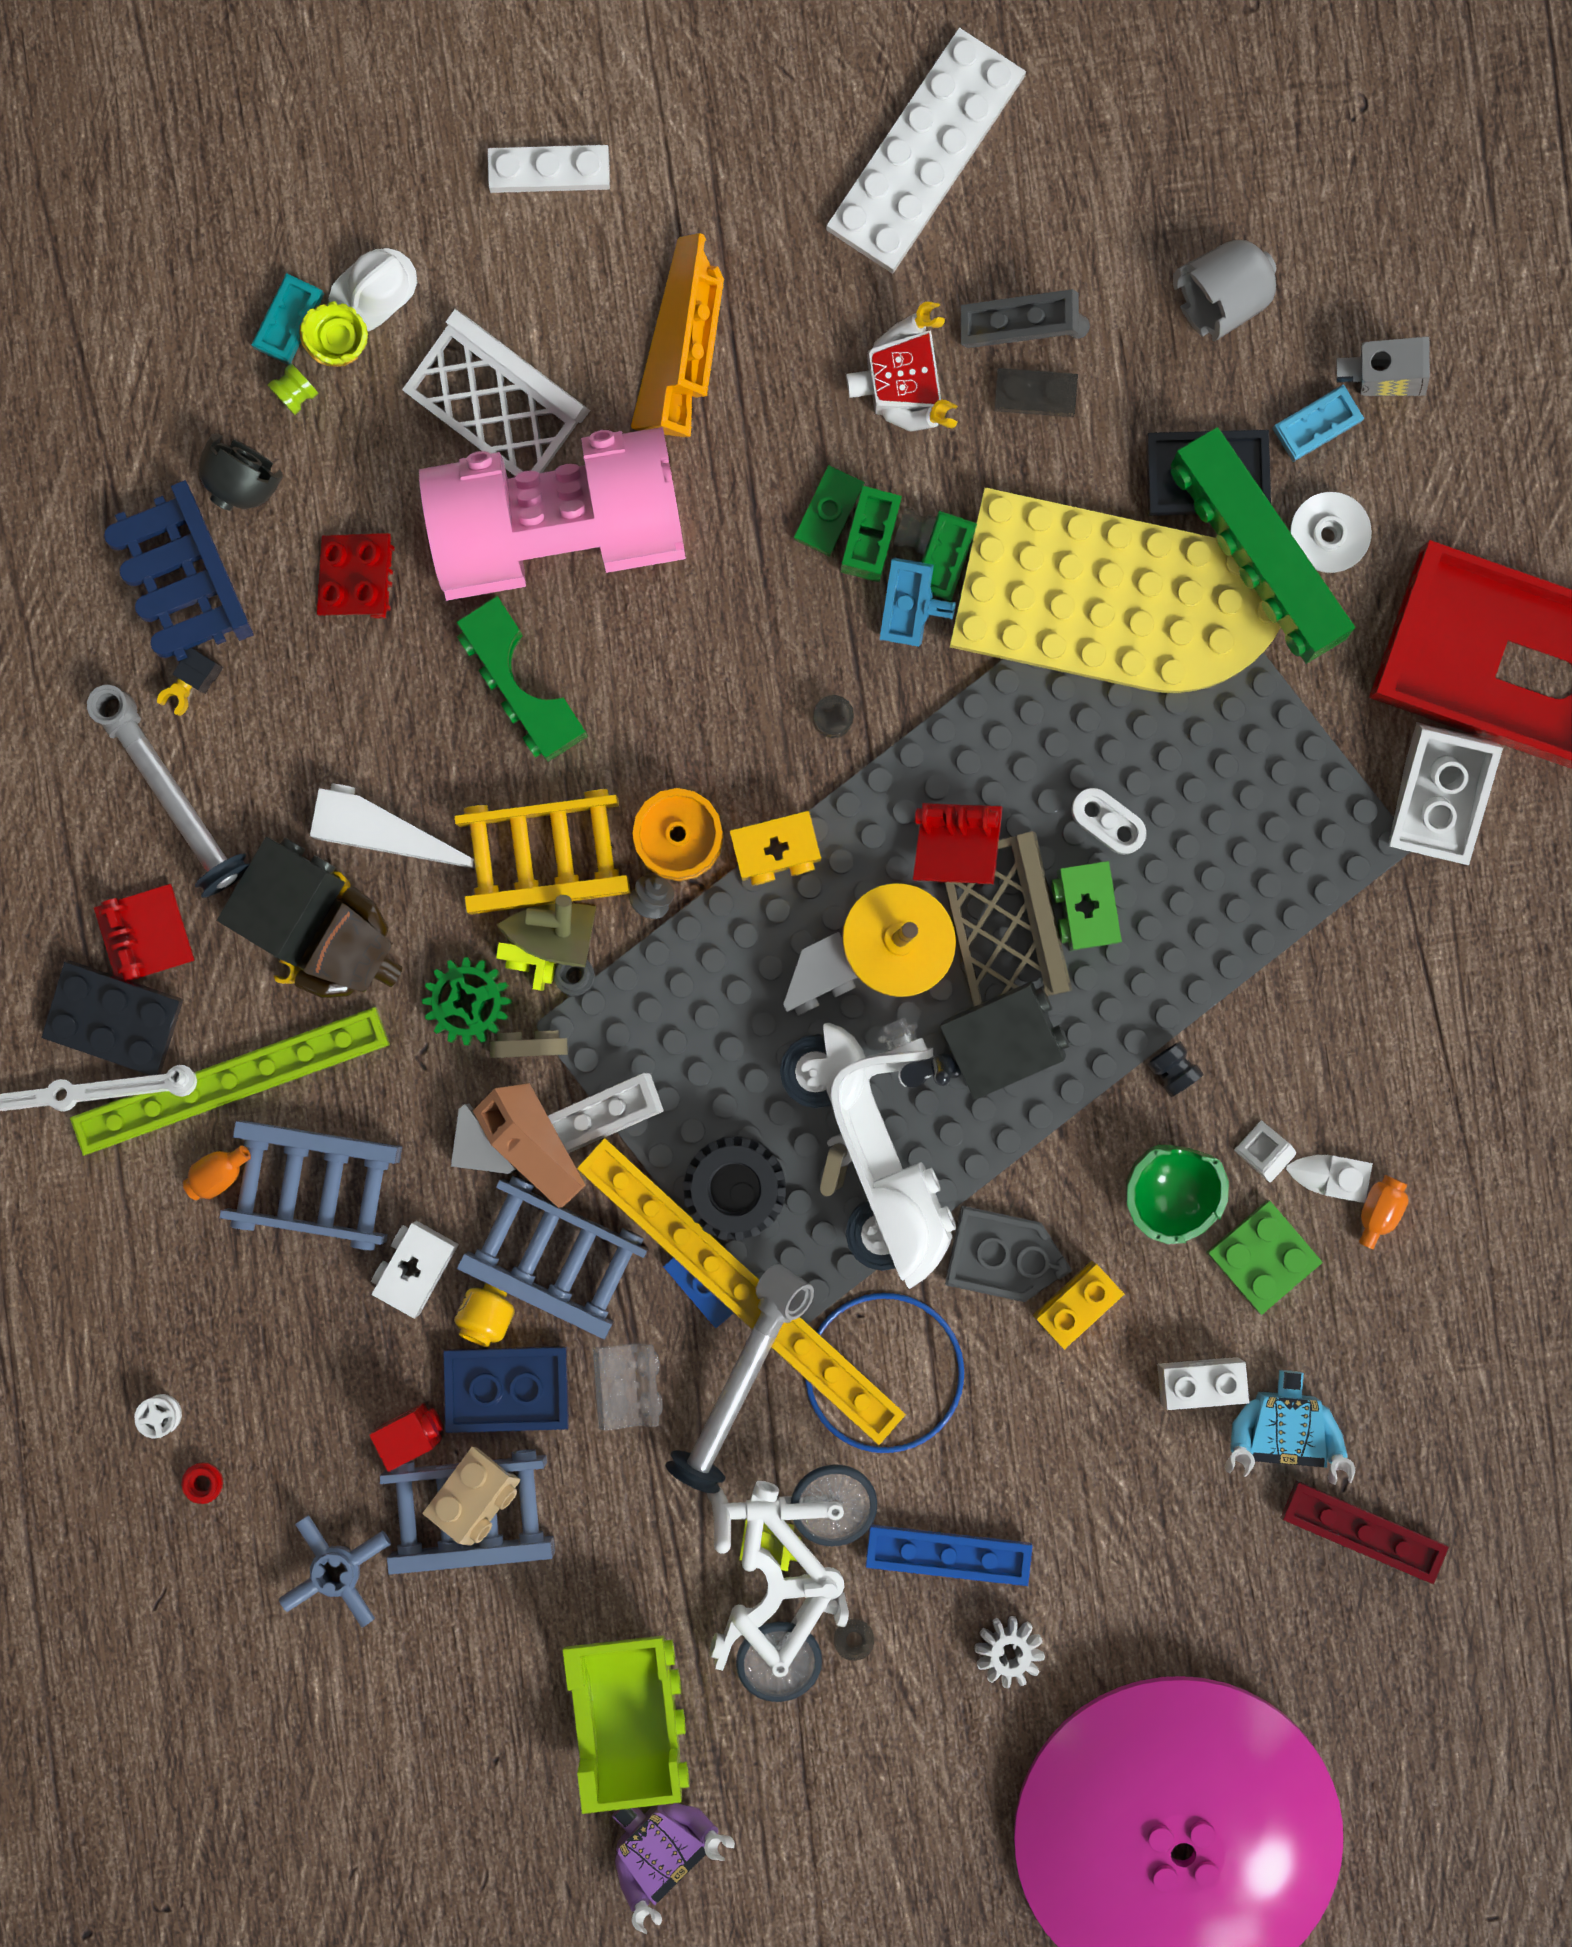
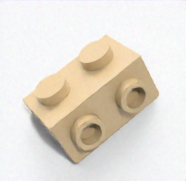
M471 1447L422 1514L458 1544L471 1546L474 1543L481 1542L492 1528V1523L490 1522L499 1509H505L513 1501L517 1494L515 1487L520 1482V1478L515 1474L506 1472L478 1448Z

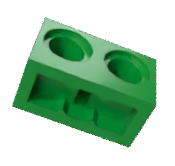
M862 486L841 565V573L880 583L902 496Z

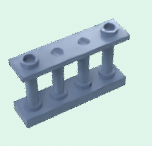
M244 1120L236 1121L233 1138L245 1139L244 1146L249 1150L251 1159L245 1162L237 1209L227 1208L220 1211L219 1218L231 1220V1228L254 1231L255 1224L294 1230L351 1240L350 1247L363 1250H374L375 1244L381 1245L387 1242L388 1234L373 1231L383 1171L388 1170L389 1163H400L402 1146ZM269 1143L285 1146L284 1153L287 1154L277 1216L253 1212L263 1151L268 1150ZM309 1150L325 1152L324 1160H327L317 1223L293 1219L303 1158L308 1157ZM349 1157L365 1159L364 1166L368 1167L357 1229L333 1225L343 1164L348 1163Z
M512 1175L510 1181L504 1178L499 1180L496 1188L508 1193L482 1249H477L475 1254L469 1251L465 1253L457 1269L605 1340L614 1322L606 1318L609 1313L606 1308L632 1254L634 1253L642 1258L645 1257L649 1248L641 1245L644 1238L622 1228L620 1234L571 1210L564 1207L558 1208L550 1200L533 1193L534 1185L519 1177ZM522 1201H525L545 1212L519 1266H514L512 1271H508L497 1265L499 1258L496 1256ZM559 1218L582 1229L555 1285L550 1284L549 1288L546 1289L533 1283L536 1278L533 1272ZM598 1236L618 1247L592 1302H587L585 1307L570 1300L572 1293L569 1291L595 1237Z
M535 1449L511 1452L512 1458L493 1460L506 1472L517 1471L518 1478H520L518 1485L523 1532L519 1534V1539L503 1541V1535L498 1534L496 1513L490 1521L492 1528L481 1542L474 1543L471 1546L458 1544L443 1530H441L442 1540L438 1541V1547L422 1548V1543L417 1542L412 1481L436 1479L438 1493L459 1463L415 1467L414 1461H409L389 1472L385 1470L380 1475V1484L396 1483L401 1544L397 1545V1551H392L387 1557L388 1575L552 1559L555 1554L554 1536L544 1537L543 1531H539L534 1469H544L547 1464V1456H536Z

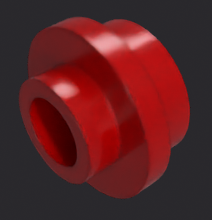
M201 1462L192 1465L185 1471L182 1477L181 1486L183 1493L190 1501L197 1504H206L213 1501L219 1496L223 1488L221 1472L210 1463ZM203 1475L209 1479L210 1486L208 1489L203 1490L198 1487V1476Z

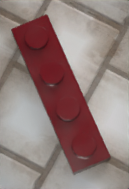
M1297 1480L1280 1517L1288 1523L1433 1585L1449 1549V1546Z

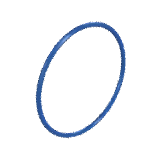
M874 1293L855 1298L838 1307L822 1322L816 1332L821 1336L826 1327L840 1313L856 1304L869 1300L894 1299L923 1309L944 1328L953 1344L957 1357V1389L953 1402L943 1419L930 1432L904 1445L877 1447L862 1444L839 1432L827 1420L817 1404L812 1385L806 1379L805 1384L810 1403L816 1415L824 1426L837 1438L861 1450L876 1453H894L923 1444L947 1424L957 1408L962 1394L964 1362L955 1334L935 1310L917 1299L905 1295Z

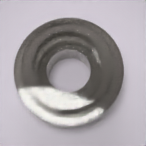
M848 1619L845 1627H837L834 1633V1646L839 1655L847 1660L857 1661L864 1659L874 1647L873 1631L863 1620ZM852 1632L859 1633L862 1637L861 1642L855 1646L848 1644L846 1641L848 1634Z

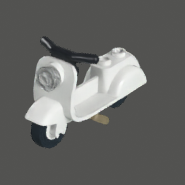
M906 1018L882 1027L885 1035L878 1037L880 1043H885L887 1052L865 1057L863 1049L854 1036L842 1027L825 1023L823 1025L824 1035L805 1036L790 1045L782 1057L780 1067L782 1085L790 1098L802 1106L816 1109L833 1106L835 1118L842 1135L833 1136L827 1142L828 1146L832 1147L827 1156L820 1191L824 1196H830L835 1192V1189H840L845 1181L848 1164L853 1161L868 1200L857 1206L848 1219L846 1228L848 1248L855 1259L868 1268L880 1271L896 1269L902 1281L905 1280L907 1287L910 1289L926 1279L939 1265L948 1250L952 1239L951 1231L956 1229V1225L947 1206L941 1208L936 1192L940 1191V1185L933 1169L929 1168L926 1170L922 1162L905 1169L902 1168L873 1097L869 1080L876 1074L899 1071V1080L904 1087H918L931 1075H933L936 1084L945 1086L949 1083L950 1078L960 1076L961 1070L957 1062L948 1054L933 1056V1048H926L923 1038L918 1039L915 1029L918 1028L916 1022L908 1025Z

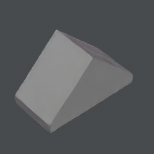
M470 1103L464 1104L458 1109L451 1167L505 1174L515 1171L516 1168L491 1146L473 1113L474 1109Z

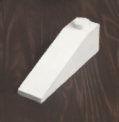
M331 784L330 790L319 788L310 837L327 842L475 868V861L471 857L368 800L354 795L356 788L340 784Z

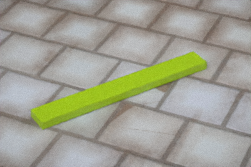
M373 1007L194 1072L197 1078V1085L194 1091L187 1096H176L170 1091L132 1095L72 1116L70 1120L84 1156L389 1046L390 1043L378 1009Z

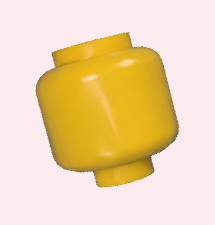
M485 1283L483 1289L471 1288L467 1290L454 1319L455 1324L460 1329L459 1335L470 1342L484 1347H489L490 1342L501 1341L515 1312L513 1305L505 1299L507 1293Z

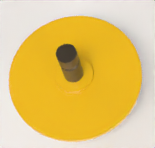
M895 883L876 887L864 894L853 905L845 920L843 948L846 959L853 972L864 984L882 994L908 997L923 993L935 986L945 976L954 958L956 937L950 916L935 897L918 887Z

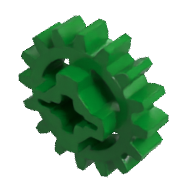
M469 957L463 958L462 967H458L453 960L447 961L449 971L444 973L436 969L434 974L438 978V982L436 984H425V987L432 991V997L422 999V1004L432 1006L433 1010L425 1015V1019H437L439 1023L436 1025L434 1032L440 1034L448 1030V1042L454 1043L458 1035H461L463 1044L470 1045L472 1036L476 1035L477 1039L484 1043L487 1041L485 1031L489 1029L495 1034L499 1033L500 1029L495 1022L497 1019L508 1020L509 1018L505 1012L501 1011L502 1005L512 1004V999L502 997L501 993L509 985L507 982L497 984L495 980L500 974L498 969H494L489 973L485 972L486 961L480 960L476 968H474ZM465 974L479 976L486 981L487 985L478 988L469 984ZM449 982L452 988L448 1000L441 1003L442 992ZM462 989L469 995H476L477 1000L472 1003V1013H469L467 1008L458 1007L457 1002L463 999ZM494 999L492 1012L484 1022L482 1012L486 1002ZM455 1015L465 1019L470 1029L456 1027L446 1018Z

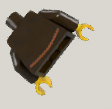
M338 871L333 872V874L345 882L344 886L297 966L280 960V963L289 966L290 975L287 978L274 975L275 981L282 984L295 983L297 988L320 998L345 997L351 995L355 990L365 992L373 978L389 987L394 986L401 975L403 967L386 958L393 943L386 938L388 925L377 904L356 887H351L350 881Z

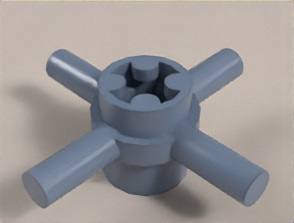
M309 1515L298 1521L295 1525L316 1557L310 1566V1578L279 1598L283 1609L288 1612L317 1592H320L329 1597L341 1596L361 1628L372 1622L375 1617L360 1596L355 1585L360 1576V1564L391 1545L387 1534L381 1531L353 1550L344 1546L329 1547ZM327 1562L333 1567H337L341 1563L344 1565L347 1571L340 1575L339 1582L330 1580L332 1576L328 1573L327 1569H324V1565Z

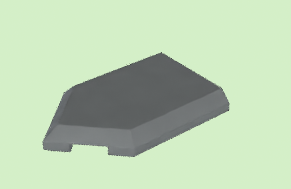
M961 1206L945 1285L1026 1302L1050 1284L1072 1272V1269L1041 1222Z

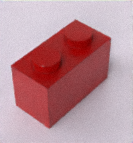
M422 1403L381 1424L369 1436L389 1472L432 1450L442 1440L440 1432L444 1430V1427L435 1409L428 1410L425 1403Z

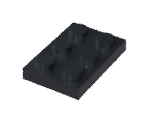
M1269 430L1221 431L1271 503ZM1210 431L1154 432L1146 435L1148 516L1198 515L1194 508L1195 501L1186 489L1182 490L1174 481L1170 465L1178 450Z
M68 960L63 964L41 1038L151 1076L160 1075L184 999Z

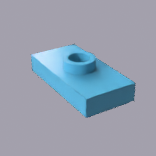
M1343 384L1277 423L1272 429L1292 462H1295L1364 420V417Z

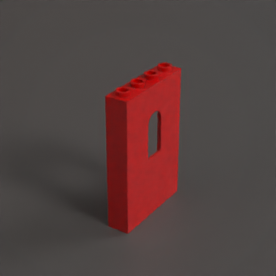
M1429 540L1420 547L1368 698L1482 738L1495 740L1499 744L1572 769V694L1563 699H1554L1495 678L1508 641L1561 659L1572 666V590Z

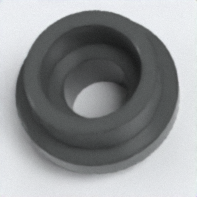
M588 960L586 961V967L558 964L554 971V981L557 987L569 996H579L586 993L592 987L595 979L594 968ZM572 971H581L582 977L578 982H569V975Z

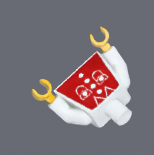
M923 302L918 307L917 313L896 323L874 342L873 348L868 351L867 362L869 371L846 374L849 398L872 395L875 414L883 415L887 422L911 432L934 428L938 424L947 428H954L957 425L956 420L945 418V414L949 409H956L958 406L950 401L941 400L931 331H925L926 326L939 328L945 323V318L937 317L933 320L930 319V312L940 306L939 303Z

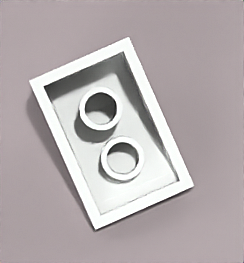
M1417 722L1405 762L1389 847L1469 865L1503 747L1495 740Z

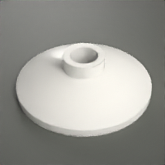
M1324 492L1310 497L1298 508L1290 527L1291 534L1315 569L1325 573H1337L1354 566L1365 555L1371 542V523L1366 511L1355 499L1338 492ZM1322 530H1332L1335 535L1334 541L1327 542L1323 540L1321 536Z

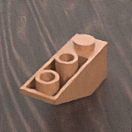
M530 1083L495 1088L473 1110L491 1146L558 1208L565 1206L586 1186Z

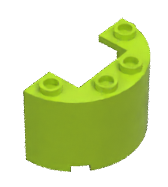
M664 1635L564 1647L563 1656L567 1690H572L580 1757L577 1776L582 1814L681 1803L682 1788L689 1787V1773L687 1762H680L679 1735L686 1734L684 1710H676L674 1695L681 1694L679 1669H671L670 1666L675 1665L673 1639L666 1640Z

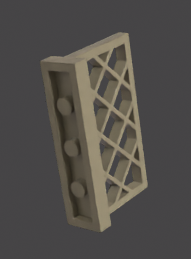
M1033 831L999 840L998 849L1012 846L1015 864L1007 877L995 870V875L1004 880L992 901L972 889L975 883H969L966 886L958 882H945L974 1007L983 1003L979 985L987 972L1007 984L1002 992L1004 994L1010 991L1011 988L1019 987L1015 984V981L1027 963L1041 971L1045 987L1044 991L1047 996L1072 991L1036 833ZM1016 871H1018L1021 885L1011 880ZM955 884L964 889L959 899ZM1008 884L1023 892L1025 902L1016 916L996 904ZM969 893L989 905L977 925L962 916L961 906ZM993 908L1013 920L1001 941L981 929ZM1026 909L1030 925L1021 920ZM1017 924L1030 930L1033 935L1034 943L1025 956L1005 944ZM965 925L973 929L969 938H967ZM978 933L998 945L986 965L971 955L970 945ZM1002 948L1022 959L1010 980L990 968ZM1035 949L1039 964L1030 959ZM974 964L983 969L978 978L976 977Z

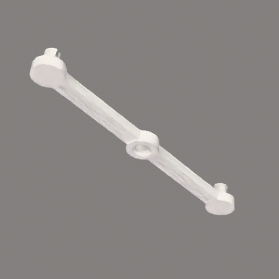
M177 1065L168 1070L167 1074L73 1085L67 1080L59 1079L53 1081L48 1088L0 1094V1111L49 1105L58 1111H68L77 1102L170 1091L176 1096L183 1097L194 1091L197 1085L196 1074L189 1067ZM65 1089L67 1096L65 1099L57 1101L56 1094L60 1090Z

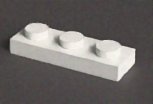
M608 145L488 148L490 193L610 189Z
M642 1073L550 1114L548 1118L565 1149L570 1153L664 1112L651 1074Z

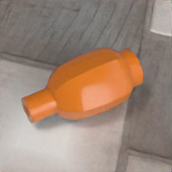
M240 1146L231 1153L217 1151L195 1162L189 1168L188 1178L183 1181V1188L187 1195L193 1200H199L200 1198L210 1200L225 1191L237 1179L240 1166L251 1159L249 1150L245 1146Z
M1384 1175L1382 1182H1377L1371 1187L1361 1212V1221L1365 1229L1358 1243L1374 1249L1380 1235L1388 1234L1395 1229L1409 1201L1408 1195L1405 1193L1406 1183Z

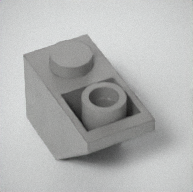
M839 932L802 949L783 1004L786 1012L795 1009L799 1016L819 1006L817 998L830 991L834 998L856 988L853 980L858 977L846 959L843 939Z

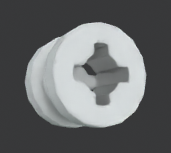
M166 1394L155 1395L143 1401L137 1407L134 1416L135 1425L144 1436L152 1439L161 1438L174 1431L180 1424L182 1418L181 1407L172 1396Z

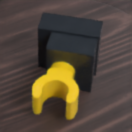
M193 648L185 650L188 658L181 660L173 672V675L178 678L177 681L170 688L162 690L157 698L158 704L165 705L169 697L177 696L179 704L175 708L174 714L178 716L183 715L188 708L187 698L190 694V689L193 687L206 694L213 681L217 679L223 669L222 666Z

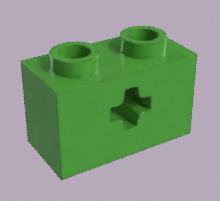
M1109 861L1061 868L1056 871L1057 879H1052L1051 885L1054 902L1062 903L1064 919H1058L1061 943H1068L1069 951L1122 942ZM1081 896H1085V900L1088 903H1094L1095 909L1088 913V918L1086 919L1083 912H1076L1075 905L1082 900Z

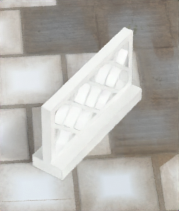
M454 309L446 321L448 326L402 390L480 450L490 454L508 450L509 460L503 455L501 456L505 469L514 476L524 472L516 466L514 449L535 446L538 462L531 471L542 473L578 422L582 423L590 410L466 315ZM454 338L464 346L466 363L445 366L443 350L450 340ZM472 352L481 358L482 361L473 362ZM438 359V365H439V367H438V368H431V367L433 366V364L436 362V360ZM490 365L496 370L498 387L477 390L474 368ZM467 369L471 392L450 395L446 372ZM440 373L443 396L427 398L416 390L426 375ZM503 376L515 385L505 386ZM523 390L527 393L530 412L509 415L506 392ZM499 393L503 416L481 419L478 396ZM472 397L475 420L458 422L453 418L451 401ZM535 400L546 409L536 410ZM444 402L445 411L434 403ZM554 414L565 422L556 437L541 439L537 416ZM531 417L534 440L513 443L510 420ZM504 422L507 444L491 447L484 440L482 425ZM476 426L477 436L466 427ZM551 443L543 453L542 445Z

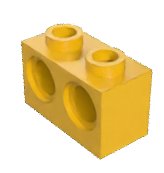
M1090 1261L1033 1314V1317L1065 1350L1125 1294L1098 1264Z

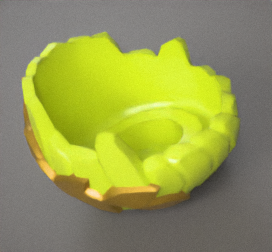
M336 301L329 302L328 305L323 304L307 311L300 326V339L307 353L316 362L326 366L338 367L346 366L358 359V356L367 344L368 331L366 323H364L354 308L348 307L344 303L338 305Z

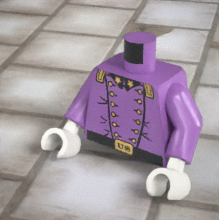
M673 1803L652 1806L645 1814L639 1808L615 1810L612 1814V1817L626 1831L618 1840L615 1864L621 1890L630 1909L634 1911L632 1924L635 1929L647 1934L643 1920L648 1914L651 1915L655 1924H661V1914L648 1907L650 1901L656 1905L705 1855L712 1860L725 1861V1858L718 1852L720 1842L728 1848H734L735 1842L733 1838L719 1835L718 1828L699 1808Z

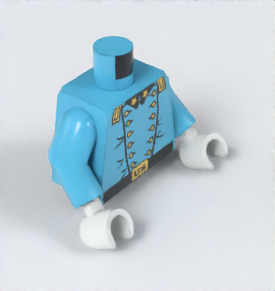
M1279 1370L1278 1393L1258 1392L1256 1399L1249 1401L1232 1423L1230 1446L1232 1454L1225 1464V1470L1228 1473H1231L1234 1469L1235 1461L1243 1464L1245 1468L1243 1475L1246 1477L1253 1469L1255 1462L1327 1468L1328 1460L1329 1463H1332L1328 1473V1480L1336 1485V1470L1345 1471L1348 1475V1481L1351 1483L1355 1475V1466L1351 1460L1347 1459L1348 1456L1342 1432L1330 1409L1322 1405L1321 1400L1318 1398L1302 1395L1304 1375L1302 1372Z

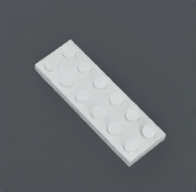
M959 28L827 224L826 230L893 274L1024 79L1026 71Z

